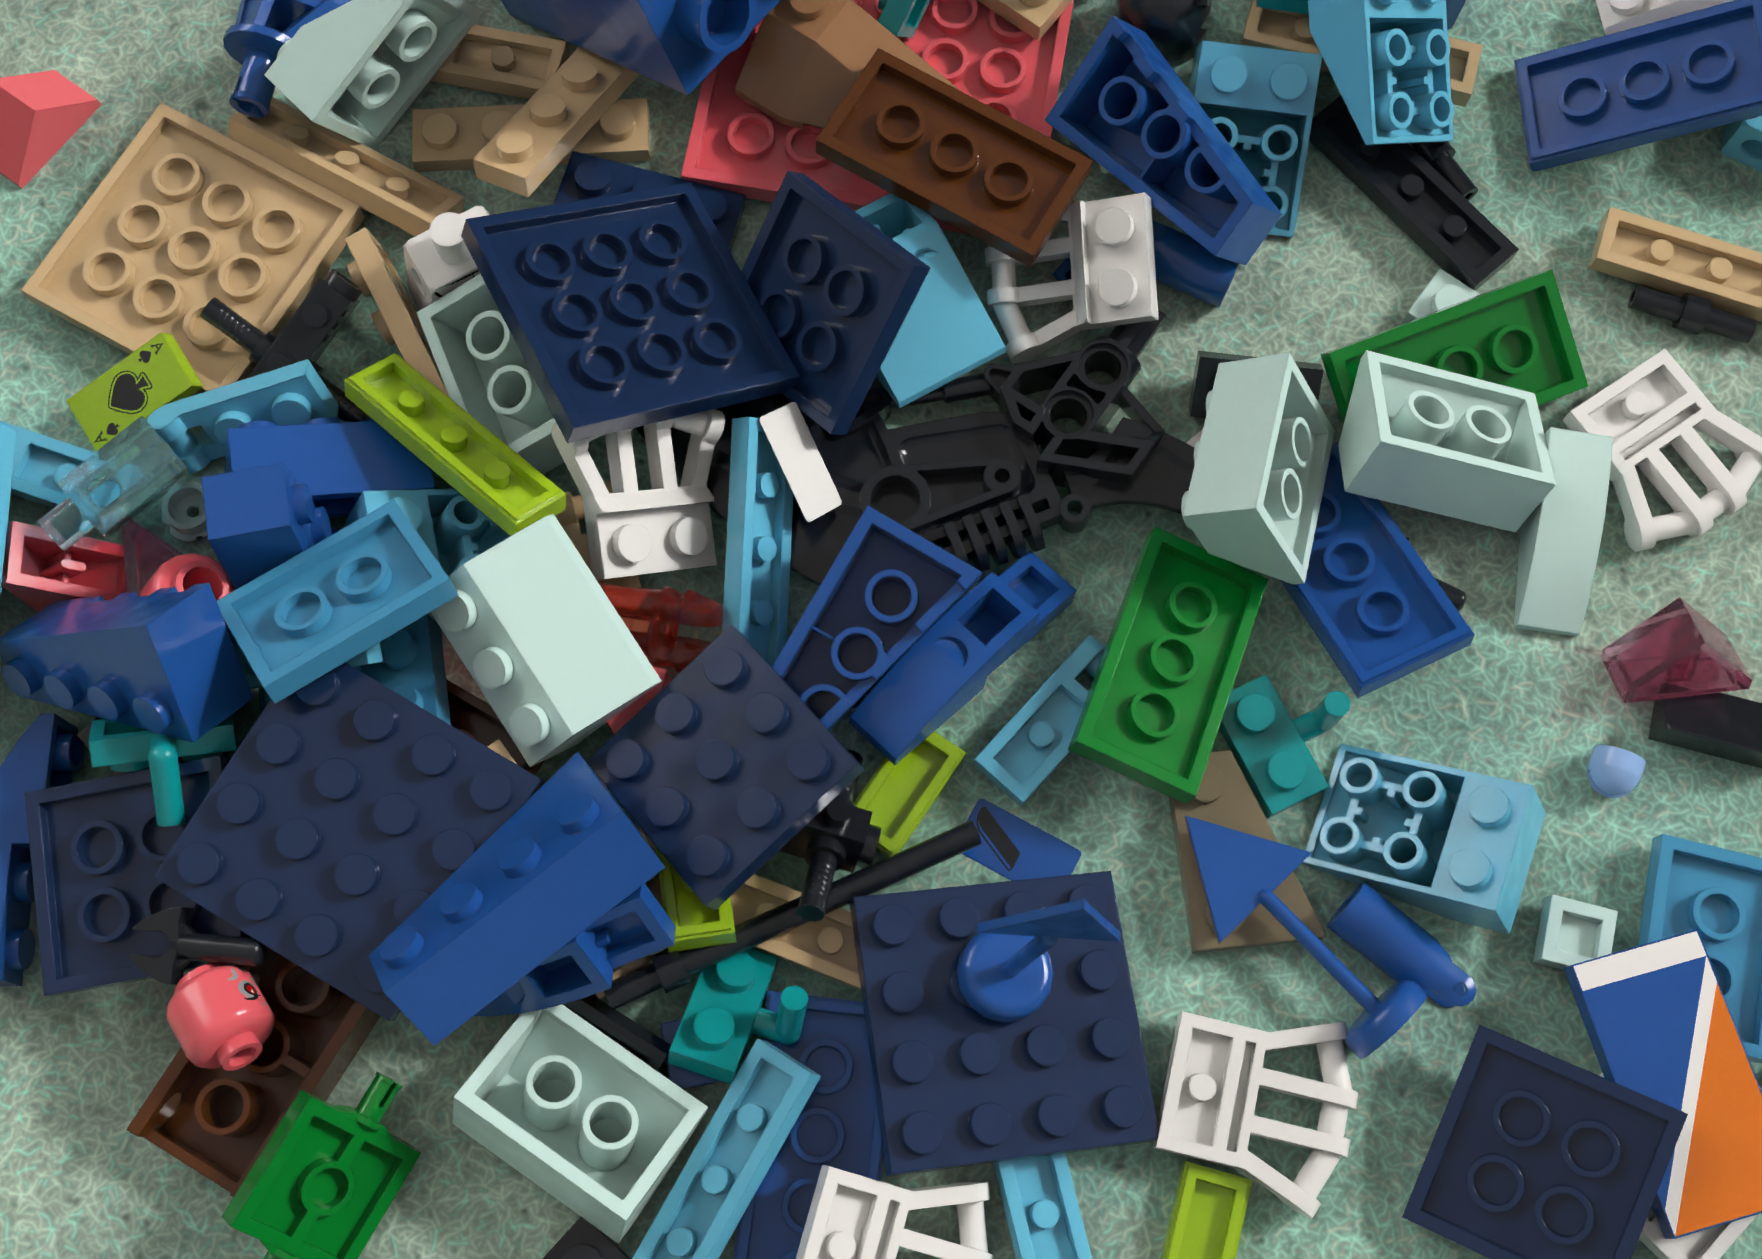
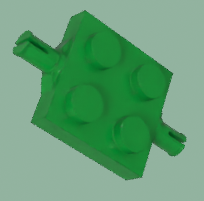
M376 1072L375 1078L356 1108L332 1105L301 1089L221 1217L230 1227L259 1239L268 1250L263 1259H358L421 1155V1152L411 1144L391 1135L386 1127L380 1123L398 1091L402 1089L403 1086L380 1072Z

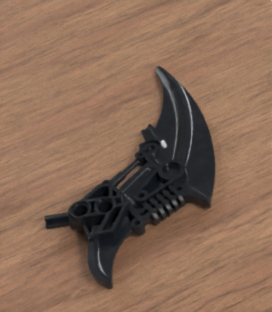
M1158 310L1159 320L1118 325L1109 337H1097L1095 341L1088 343L1080 351L1019 363L1016 367L997 363L989 364L985 368L984 373L958 377L901 407L905 408L941 400L945 403H951L989 395L999 405V412H977L887 429L884 421L890 417L891 410L900 408L885 389L872 388L869 389L847 435L829 434L800 410L838 491L842 504L815 520L807 522L795 496L793 497L790 569L820 586L867 505L938 547L945 545L946 548H943L945 551L969 565V561L972 559L976 569L981 572L991 569L987 552H990L997 565L1009 562L1005 545H1008L1015 558L1018 559L1026 556L1027 551L1024 537L1034 552L1045 548L1042 530L1059 524L1064 531L1069 533L1080 532L1087 526L1091 509L1117 504H1141L1163 508L1182 515V497L1186 491H1189L1195 465L1194 447L1165 433V430L1127 389L1141 370V365L1137 358L1167 318L1166 314ZM1095 371H1103L1110 374L1115 381L1107 385H1099L1092 382L1087 375ZM1052 389L1042 406L1024 396ZM782 394L716 409L723 412L725 426L719 441L714 446L707 488L714 497V502H710L709 507L726 522L728 519L732 419L742 417L760 419V417L791 403ZM1120 407L1130 419L1123 417L1112 434L1103 433L1102 431ZM1060 418H1071L1076 420L1082 428L1073 433H1065L1058 430L1052 423ZM644 426L636 427L637 431L645 439ZM671 427L676 475L681 480L691 434ZM1039 444L1043 450L1042 454L1038 450ZM1056 486L1066 487L1070 494L1061 499ZM1046 507V510L1035 514V510ZM1075 511V512H1078L1079 514H1078V515H1072V514H1070L1069 512Z

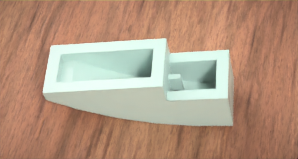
M1550 427L1544 435L1556 485L1520 528L1514 628L1577 637L1582 629L1599 555L1610 481L1613 437Z

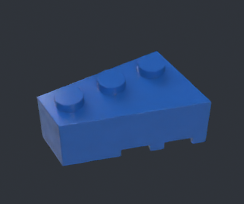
M320 417L312 419L304 425L277 426L273 422L260 420L247 422L239 428L227 429L224 473L283 462L299 484L306 483L308 485L313 503L316 507L323 506L329 518L346 516L347 519L363 491L435 488L432 469L373 419L360 422H342L340 419L333 417Z
M283 462L201 477L208 541L235 590L341 530L340 528H332L326 509L323 506L316 507L308 485L306 483L299 484Z

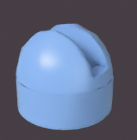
M1595 745L1588 762V780L1593 789L1604 797H1623L1632 792L1640 783L1646 761L1639 755L1622 748L1609 745Z

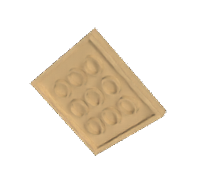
M160 103L21 291L31 302L129 355L160 332L172 334L204 386L197 392L203 393L247 379L256 367L249 360L250 353L200 317L201 312L209 301L216 297L265 334L273 331L279 335L319 278H324L347 244L344 238L355 233L366 217L361 207L354 202L185 114Z

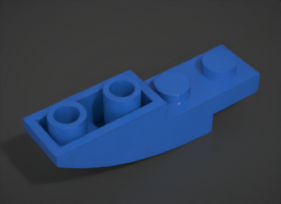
M1031 550L999 577L991 572L947 611L901 657L851 714L849 723L889 761L896 765L983 690L988 675L1071 605L1077 590Z
M41 713L20 737L0 766V986H22L24 969L30 967L35 954V938L33 932L29 929L32 902H35L25 792L72 784L73 772L80 770L84 759V744L77 736L78 728L55 713Z
M643 884L474 1016H502L537 1011L573 1002L608 990L612 987L613 969L674 945L676 926L647 885Z

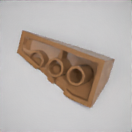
M781 0L762 20L735 86V95L783 125L803 129L805 124L824 128L878 48L956 89L958 88L853 0Z

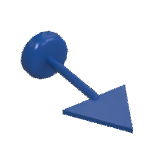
M1189 816L1184 817L1218 944L1261 903L1365 1009L1350 1026L1345 1039L1348 1048L1359 1059L1367 1057L1384 1044L1424 1003L1428 994L1411 980H1400L1377 998L1273 893L1311 852Z
M1085 899L977 923V933L979 934L975 935L968 942L960 954L957 968L960 991L969 1006L987 1019L1002 1023L1022 1020L1038 1010L1050 993L1053 969L1050 955L1047 951L1058 942V938L1121 942V932Z

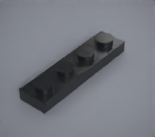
M1339 96L1312 118L1309 141L1445 272L1476 291L1513 259L1519 249L1409 144L1366 145L1342 96Z

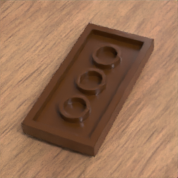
M880 48L876 50L816 139L817 154L1030 268L1087 179L1093 160Z

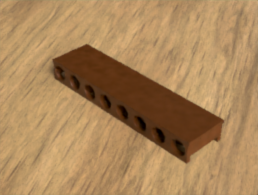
M446 678L451 726L486 747L499 739L518 766L536 775L544 761L530 767L490 704ZM267 947L266 958L260 966L236 965L237 967L247 969L251 973L274 1013L273 1030L265 1043L262 1044L263 1050L261 1054L243 1068L226 1071L222 1067L215 1069L196 1067L186 1057L183 1049L180 1048L126 1129L137 1137H144L226 1189L232 1197L238 1191L299 1091L302 1089L326 1101L380 1018V1015Z

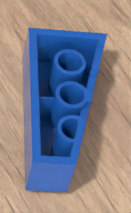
M1112 16L1045 121L1135 193L1145 192L1151 197L1154 208L1213 255L1246 266L1281 217V212L1146 32Z
M867 505L772 667L831 731L875 687L901 657L981 579L982 572Z
M210 583L194 584L182 592H178L176 587L160 588L148 596L140 597L136 591L119 594L112 600L106 601L102 596L55 601L0 637V658L4 664L1 667V673L6 684L18 696L192 743L253 699Z
M577 751L399 927L389 934L368 957L384 994L435 1046L658 874L665 866L616 799Z

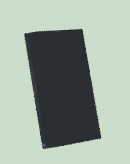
M1661 677L1657 683L1648 739L1762 769V703Z

